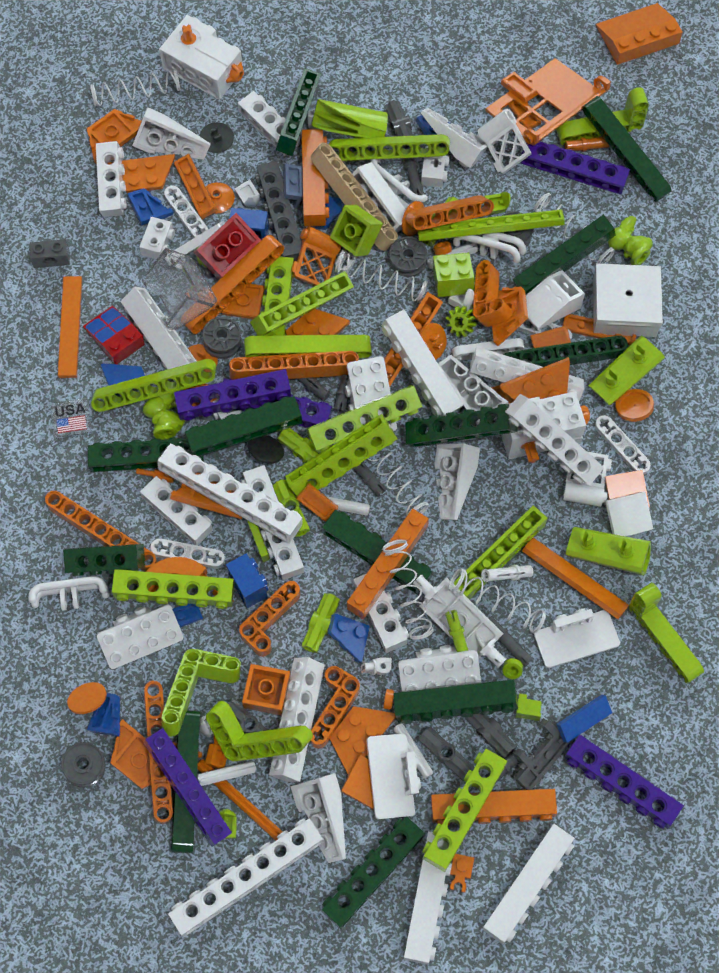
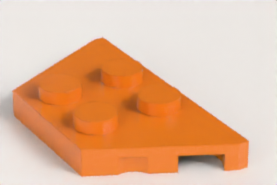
M113 109L89 126L87 132L95 164H97L96 143L117 141L121 147L137 135L142 121L135 119L133 115L124 114L122 111Z
M175 154L122 160L125 168V175H122V180L125 181L126 193L128 194L143 188L147 191L163 189L165 180L170 173V168L173 161H175Z
M504 287L498 292V298H502L512 309L513 313L509 320L492 326L493 342L497 346L502 344L528 319L526 293L522 287Z
M314 309L304 314L285 330L286 335H337L350 324V321Z
M569 357L500 384V388L514 400L519 394L529 399L535 397L544 399L565 394L568 390Z
M212 481V482H210V483H212V484H217L218 482H217V481ZM182 484L181 488L177 491L171 492V500L242 519L238 514L185 484ZM229 490V491H227V492H228V493H234L235 491Z
M356 706L352 707L330 737V741L347 775H349L358 755H362L365 758L368 756L367 738L383 735L395 720V713Z
M122 719L120 721V735L116 737L110 764L139 788L144 789L151 786L148 750L144 745L146 738ZM160 768L154 770L156 777L161 778L165 776Z

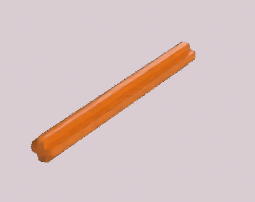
M203 759L198 763L197 769L201 773L215 770L213 767L205 764ZM227 780L213 783L275 841L278 840L277 836L283 831Z

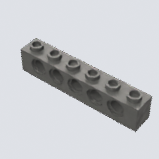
M278 161L257 165V173L254 174L256 183L261 184V188H259L261 199L265 198L266 203H263L264 210L270 215V218H268L269 227L274 229L275 233H272V236L284 246V252L280 257L294 258V261L297 262L302 241L290 201L284 198V181Z

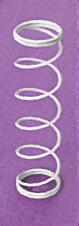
M173 69L174 76L172 72L168 70L166 74V88L168 83V72H170L176 84L177 91H181L177 69ZM152 73L150 76V90L152 84V75H154L161 91L164 94H166L167 90H165V92L163 91L157 77L155 76V74ZM136 76L135 79H134V93H135L136 78H137V79L139 80V82H140V84H141V86H142V89H143L144 93L146 94V96H147V97H150L151 93H149V95L146 93V91H145V89H144V87H143V85H142V83H141L139 77ZM119 79V81H118V93H117V94L119 95V86H120V81H121L122 84H123V86H124V88H125V90H126V92H127V94H128V96H129V98H130L131 100H133V99L135 98V96H133V98H131V96H130V94H129V92H128V90H127V88H126L124 82H123L121 79ZM103 82V83H102V93H101V97L103 98V87H104V84H105V86L107 87L108 92H109L111 98L113 99V101H114L115 103H117V102H118V98H117V101L114 100V98H113V96H112V94H111V92H110V90H109L107 84H106L105 82ZM92 84L90 87L94 106L98 107V105H102V101L101 104L98 103L95 87Z
M550 193L544 194L535 204L534 211L541 212L542 206L546 207L552 195ZM573 215L567 222H565V224H567L566 227H565V229H564V237H565L566 239H570V238H571V237H566V236H565V232H566V229H567L568 224L570 223V221L573 219V217H574L575 215ZM610 247L600 256L597 263L600 264L604 257L611 252L605 259L608 262L615 250Z
M342 251L340 253V256L336 263L335 273H339L344 260L348 256L347 275L349 278L355 275V273L358 271V269L364 262L363 282L365 284L368 283L380 268L379 287L382 290L389 284L393 276L396 274L395 293L397 296L405 290V288L413 278L411 298L413 302L416 300L417 303L421 302L422 297L427 289L428 281H424L419 296L414 300V276H412L409 279V281L402 289V291L399 294H397L398 270H396L393 273L387 284L383 288H381V264L377 267L371 278L367 282H365L364 275L366 259H363L359 264L358 268L355 270V272L351 276H349L348 266L350 253L346 254L345 251Z
M392 452L388 453L385 457L381 458L382 460L380 461V463H379L378 466H377V471H376L377 474H379V475H387V474H388V473H385V474L379 473L378 468H379L380 464L382 463V461H383L385 458H387L388 456H390V455L392 454ZM400 466V467H398L396 470L390 472V473H392V474L389 476V478H388V480H387V484H386L387 488H389V489H397V488H398V487L390 488V487L388 486V482H389L390 478L392 477V475H393L396 471L400 470V469L402 468V466ZM410 480V481H408L406 484L400 486V487H402V488L400 489V491L398 492L397 497H396V501H397L398 503H407V502H408V501H406V502H400V501H398V496H399L400 492L402 491V489H403L406 485H408L409 483H411L412 480ZM420 494V495L417 496L416 498L410 500V501H412V502L410 503V505H409L408 508H407L406 515L409 514V513H408V510H409L410 506H411L418 498H420V497L422 496V494ZM422 502L413 509L417 510L425 506L420 510L421 514H423L428 509L429 504L428 502Z
M395 540L384 545L382 550L386 553L384 556L394 553H405L410 557L406 565L393 569L390 573L400 570H411L415 573V577L410 583L398 586L395 590H400L407 586L417 587L420 590V594L415 600L402 603L400 606L405 607L412 603L424 605L425 611L421 616L405 621L407 624L416 620L428 621L430 625L419 626L409 632L411 639H423L430 636L434 629L431 621L421 618L427 611L425 604L416 601L422 594L421 588L410 585L417 577V573L412 569L405 568L410 563L412 556L401 550L405 549L408 543L406 540ZM405 543L403 546L399 548L385 550L386 548L392 545ZM418 628L429 629L423 635L411 636Z
M462 568L458 569L453 575L449 584L450 591L455 592L461 586L466 574L465 585L460 596L463 595L465 588L473 580L479 579L482 582V588L476 605L485 591L495 587L498 596L496 604L492 608V613L502 598L511 595L514 603L513 609L507 618L508 621L511 619L514 610L519 605L526 603L529 606V616L523 625V629L528 625L532 615L534 616L529 627L531 633H537L544 624L546 618L544 610H537L531 614V607L528 602H521L515 606V598L511 593L499 599V589L495 585L483 591V581L480 577L473 578L467 583V572ZM462 571L457 585L453 588L456 577ZM543 613L539 625L533 631V626H531L533 620L535 621Z

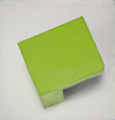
M519 693L518 710H516L515 717L539 721L541 718L542 702L527 699L526 694Z

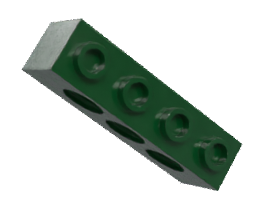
M144 544L63 549L65 573H72V576H82L84 572L89 571L90 575L102 574V571L108 570L109 574H114L115 569L139 571L138 568L145 567ZM121 555L125 557L124 564L120 560ZM103 556H105L107 559L106 565H104L102 562ZM85 557H87V559H88V565H87V566H86L85 563H84V558H85Z

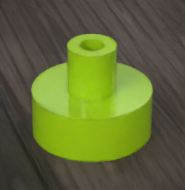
M507 659L503 663L502 672L509 679H517L522 675L523 664L518 659Z

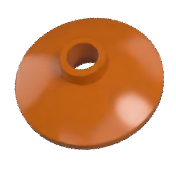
M216 182L206 186L218 210L214 214L223 213L231 208L235 196L233 190L228 185Z
M420 201L412 202L404 212L402 231L406 236L411 237L418 233L417 229L406 223V215L411 210L424 208V204Z

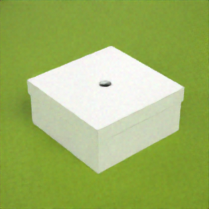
M596 263L593 277L594 333L606 335L621 334L622 336H633V334H636L637 336L656 337L663 323L661 266Z

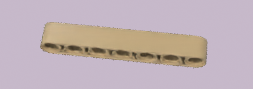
M321 143L311 155V161L345 205H358L383 223L374 244L380 250L387 251L397 240V232L333 148L327 143Z

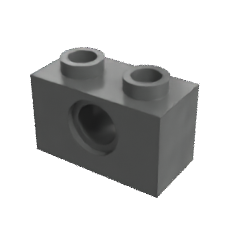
M66 239L30 242V260L33 268L70 265V253Z

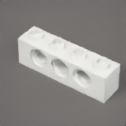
M253 91L238 102L239 113L268 141L277 147L286 119L278 115L273 106H269L261 95ZM299 136V139H298V142H297L296 147L301 144V143H300V136Z
M117 141L96 143L99 211L103 217L124 215L127 203L126 198H123V192H126L125 181L122 180V175H125L124 164L121 161V158H124L123 148L119 146ZM114 160L112 164L108 165L109 161ZM111 177H115L113 181H108ZM111 194H116L114 198H109Z
M156 476L140 491L142 498L194 545L198 546L213 531L212 521L206 515L201 516L195 506L171 500L170 496L173 491L170 488L171 485L165 479L160 480ZM164 495L169 496L167 500H160ZM175 508H182V511L179 513L173 512ZM189 520H196V523L193 525L187 524Z
M366 574L353 579L355 589ZM384 590L367 615L386 654L406 645L409 634L406 627H402L399 622L401 617L398 610H394L391 605L393 600L390 593H385ZM379 608H385L387 612L385 614H379L377 610ZM392 625L395 627V630L388 632L385 630V627Z

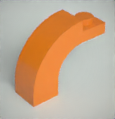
M185 557L163 559L146 571L204 576L208 573L205 566ZM152 585L148 591L155 592L159 586Z

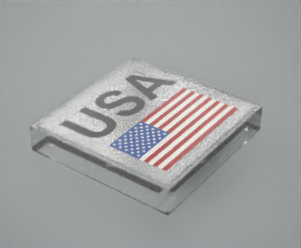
M88 398L50 403L55 440L92 434Z

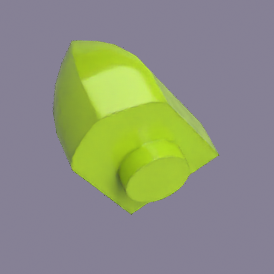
M508 192L484 196L494 204L491 214L503 213L510 205L511 194Z
M227 808L219 811V814L232 832L224 839H236L237 815Z

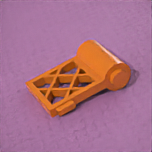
M308 226L300 234L302 246L297 262H293L291 272L293 273L292 277L316 286L320 282L317 281L315 274L321 272L324 281L330 279L341 245L331 239L330 235ZM306 249L310 250L314 256L309 261L305 256ZM323 256L330 259L329 265L325 268L320 261V258ZM316 260L320 270L313 273L309 263ZM305 265L310 275L304 276L299 274L301 266Z

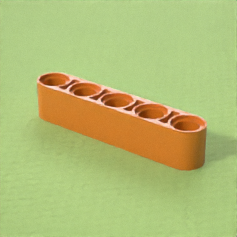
M473 196L411 210L406 215V223L417 230H424L489 215L494 209V204L484 196Z

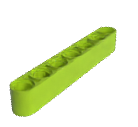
M443 134L334 139L329 142V145L339 150L336 154L342 161L440 157L448 154L450 139ZM444 143L446 147L441 148L438 144ZM426 144L428 148H421L420 145ZM389 145L393 149L387 150L384 148V146ZM408 145L410 148L404 149L402 146ZM372 146L375 150L369 151L366 147ZM349 147H354L357 151H350Z
M369 335L248 336L244 339L245 357L354 351L358 354L359 358H368L372 355Z
M204 359L99 388L93 394L91 407L95 411L102 412L211 382L215 378L216 363L211 359ZM204 369H209L211 372H205ZM186 374H191L193 377H187ZM168 379H173L175 382H170ZM150 384H156L157 387H152Z

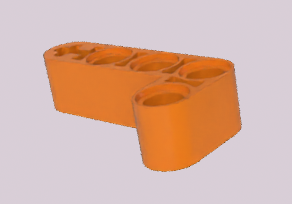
M483 260L477 265L473 315L484 327L505 322L511 318L513 313L512 309L503 299L498 298L500 273L489 260Z
M295 581L284 583L240 625L241 639L257 655L264 657L270 654L272 649L271 641L264 632L299 600L300 587ZM288 590H290V591L295 590V594H293V593H289V594H288ZM276 602L282 604V606L278 609L272 607V605ZM261 616H267L268 620L265 622L258 621V618ZM247 629H252L254 631V633L250 636L244 635V632ZM264 642L268 646L265 649H259L257 647L258 644Z
M337 666L328 667L325 671L326 684L336 692L311 730L313 738L310 743L317 749L327 745L331 735L337 729L360 692L359 680ZM331 674H337L339 679L332 681L328 677ZM348 684H354L356 689L348 691L345 687ZM342 700L346 705L343 708H338L335 706V703ZM332 717L335 719V722L332 725H327L324 723V720ZM322 728H323V729H324V731H323V733H322V739H323V740L319 739L318 741H315V735H316V736H319V735L321 734Z

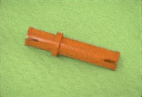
M583 137L579 140L565 141V149L573 151L582 150V152H585L589 149L610 147L603 137L590 139Z

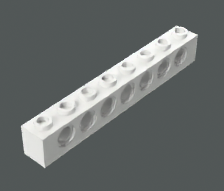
M170 443L158 459V470L289 544L302 526V517L298 512L290 511L280 502L267 498L264 493L251 489L248 484L235 480L232 475L219 471L216 466L208 465L198 456L187 453L180 446ZM201 472L202 474L196 475L194 473ZM212 481H217L218 483H217V484H212V483H210V482H212ZM233 490V491H235V492H234V493H228L227 491ZM248 499L251 500V502L246 503L244 502V500ZM260 509H267L268 511L261 512ZM282 518L284 521H277L276 519Z
M310 818L298 821L294 825L295 828L293 830L282 832L277 836L278 840L272 844L270 842L264 844L259 848V853L254 856L253 854L248 855L238 867L232 866L224 872L225 876L219 880L214 878L207 883L208 887L204 890L193 892L189 896L190 899L185 903L179 902L174 905L168 915L181 936H187L324 843L323 838ZM302 835L304 842L301 845L293 844L295 836ZM279 847H285L287 852L285 856L277 857L276 850ZM261 859L269 860L267 868L260 869L258 867ZM246 870L251 871V878L248 881H242V872ZM228 882L233 883V890L230 893H224V885ZM214 894L216 896L215 903L207 905V896ZM192 906H197L198 913L195 917H189L188 910Z

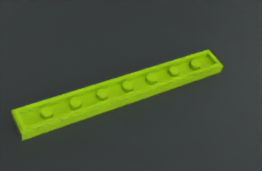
M561 209L469 219L418 230L419 241L561 226L565 225V219Z

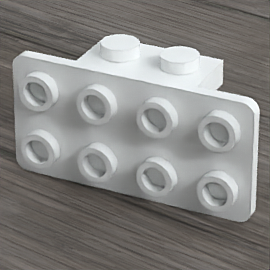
M382 356L353 361L347 364L349 381H347V386H345V393L347 397H350L349 411L391 394L385 361ZM379 408L378 415L382 414L385 417L387 414L386 408ZM367 414L362 415L360 418L363 425L369 422ZM387 421L393 431L397 429L396 422L391 423Z
M166 604L152 611L150 607H139L134 610L135 613L128 616L127 614L118 616L116 621H113V627L97 634V639L111 669L118 668L183 640V634L171 605Z
M583 608L569 616L563 614L555 618L556 620L553 621L552 626L540 629L537 633H534V638L546 668H552L614 649L620 645V640L610 614L605 610L593 613L592 609L585 610Z
M444 645L440 649L435 650L424 648L420 652H415L416 658L401 660L398 663L402 692L481 683L479 659L476 650L457 652L455 647L450 645Z
M392 734L368 737L366 742L375 818L388 819L413 816L415 814L413 795L419 793L421 782L420 778L417 777L416 770L418 768V758L415 756L414 751L408 752L406 735Z

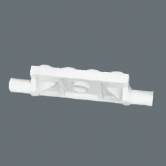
M420 575L413 582L415 586L421 588L422 593L425 595L426 599L423 604L427 606L426 613L448 635L450 628L445 613L449 611L451 614V610H457L460 624L465 630L463 634L468 650H476L478 659L486 655L497 668L506 661V658L494 648V643L503 633L464 594L460 596L461 591L459 589L455 592L450 591V580L448 578H445L437 587H433L423 575ZM421 604L420 607L425 611L424 605Z

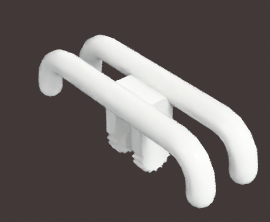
M371 159L373 165L381 176L387 180L386 183L405 209H407L409 204L401 199L398 194L403 193L412 201H427V195H417L408 189L410 186L408 181L400 182L402 176L399 174L392 176L378 164L380 159Z
M500 232L480 234L483 237L471 235L454 237L453 239L454 246H459L460 240L480 244L481 256H485L488 252V247H490L491 259H496L498 250H503L511 253L513 261L519 263L521 260L520 254L524 255L526 253V246L520 238ZM499 240L515 244L516 246H518L519 251L514 246L499 242Z
M90 576L37 584L31 588L28 600L33 608H38L41 597L60 594L61 609L63 611L67 610V593L72 592L74 609L79 608L78 591L99 589L102 597L105 599L110 594L106 582L102 578Z

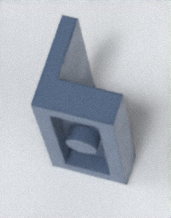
M285 164L283 167L284 198L293 199V207L297 208L303 198V167Z

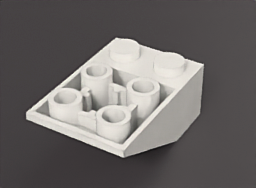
M563 270L552 274L526 295L528 320L539 330L581 309L585 293Z

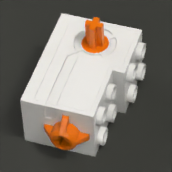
M189 15L185 16L159 48L164 70H170L174 75L173 69H177L179 78L219 100L234 82H239L244 75L241 50L236 46L226 43L223 39L217 38L216 30L212 26L200 22L199 19Z
M576 391L540 399V397L530 399L577 443L582 442V435H584L586 425L590 420V412L587 406H580ZM520 425L518 426V432L501 435L508 460L527 456L528 463H535V461L539 460V452L548 451L546 448L544 450L539 448L534 443L536 441L535 438L531 437L530 439L522 432L523 428Z

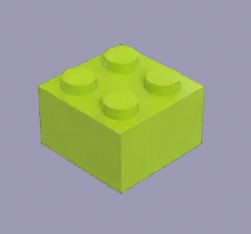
M344 205L330 238L356 257L369 255L383 223L358 205Z
M469 252L433 256V274L438 297L465 295L468 289L474 291V273Z

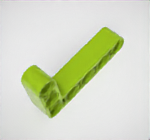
M641 87L632 89L628 93L625 109L612 112L628 132L633 129L640 130L644 125L649 107L644 89ZM587 117L567 121L556 129L561 145H564L565 141L579 140L583 137L585 139L598 138V136H601Z
M651 582L634 594L629 604V610L635 613L637 616L635 618L642 627L648 630V635L654 643H658L661 647V652L667 659L671 660L674 669L679 675L681 674L684 677V682L688 684L703 674L704 668L658 609L657 605L662 595L658 587Z
M188 649L185 651L162 713V728L169 737L176 736L180 732L198 678L202 677L225 683H236L240 679L241 662L238 658L199 649Z
M218 701L206 714V720L225 757L230 761L299 753L313 738L311 730L303 725L244 734L232 708L224 701Z

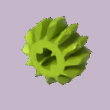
M456 306L455 311H449L451 316H447L446 320L450 321V323L446 324V327H452L450 330L451 334L456 332V337H460L461 334L466 337L468 332H474L472 327L477 326V323L473 322L476 318L471 316L473 313L472 309L467 311V306H462V308ZM460 318H463L462 325H460Z

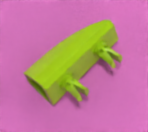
M318 99L312 119V126L354 138L385 137L388 114L387 112Z
M640 336L588 386L608 405H612L661 363L665 356L644 336Z
M574 527L568 542L566 555L578 560L644 576L647 573L650 562L651 541Z

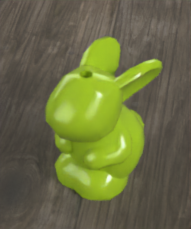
M629 216L621 222L619 227L615 228L616 236L607 243L609 248L624 250V257H631V265H641L650 255V249L653 246L652 239L641 235L632 236L636 217Z
M174 392L150 398L143 406L144 415L151 418L154 424L153 436L160 440H169V438L175 437L185 424V420H180L177 413L169 410L177 407Z

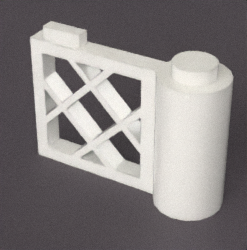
M504 109L478 129L477 136L482 143L485 142L496 161L493 164L498 173L505 174L532 154L516 125L514 115L508 109ZM511 131H514L516 134L514 142L507 141ZM498 141H502L500 152H497L493 146ZM506 143L513 144L511 155L504 153ZM517 145L522 146L525 151L521 156H515ZM504 155L510 156L509 164L506 167L502 163Z
M588 452L594 459L604 460L602 465L604 469L602 474L598 475L601 483L592 482L590 486L585 482L580 484L575 479H570L571 471L567 472L563 500L601 507L602 503L606 504L605 501L607 500L608 492H604V477L606 476V471L611 469L612 460L608 459L609 455Z

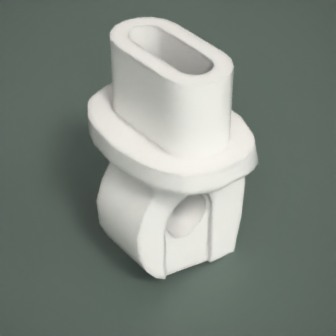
M376 658L369 663H363L361 665V672H369L370 675H375L376 673L385 675L391 670L392 658Z

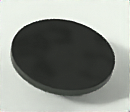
M223 123L208 124L199 134L201 138L211 143L208 152L212 153L226 151L234 141L232 129Z
M265 435L248 441L247 448L249 453L263 463H278L284 456L283 446L271 436Z

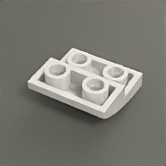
M645 491L605 501L612 534L629 536L653 529Z

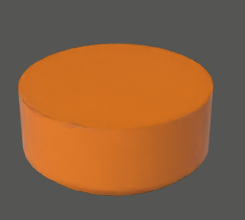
M448 241L437 243L433 247L435 255L450 253L452 251L451 243Z
M386 689L383 709H392L394 690Z

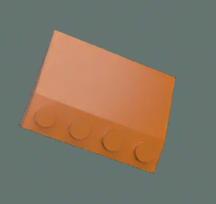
M658 3L596 24L617 65L680 43L683 33L676 19Z

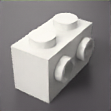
M155 217L150 218L139 247L142 256L162 260L163 256L168 254L169 240H173L175 235L172 222Z

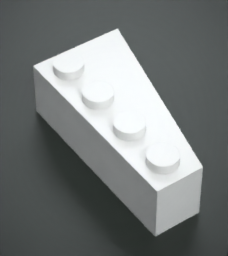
M372 162L358 167L352 173L395 231H401L402 218L406 210Z
M452 355L438 363L466 409L478 411L481 407L497 408L499 404H509L507 400L485 384L478 376L471 373L467 367Z

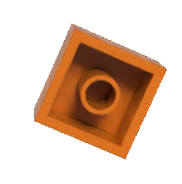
M251 664L242 700L243 708L282 716L291 675L290 671Z

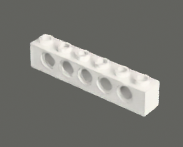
M476 347L470 363L471 373L501 382H507L542 368V366ZM569 375L567 393L576 391L578 401H580L584 391V380Z
M519 394L505 411L510 416L508 420L517 427L520 425L523 428L522 432L530 439L531 437L535 438L536 441L534 443L542 450L546 448L549 451L547 455L554 461L559 460L561 462L560 467L568 473L571 471L574 474L572 477L580 484L585 482L590 486L604 469L597 460L529 398Z
M265 465L243 472L244 479L241 480V483L248 484L253 490L257 487H262L263 490L261 492L267 498L278 501ZM260 509L261 512L268 511L267 509ZM282 518L276 519L277 521H284ZM264 529L260 531L263 541H268L270 546L267 548L270 559H275L276 564L273 567L276 575H281L282 581L304 573V566L293 539L290 544L284 540L281 543H275L273 540L278 537ZM282 555L290 556L288 560L280 559Z
M309 657L294 658L279 728L303 725L311 730L324 664ZM308 744L299 753L273 756L269 775L286 782H300Z

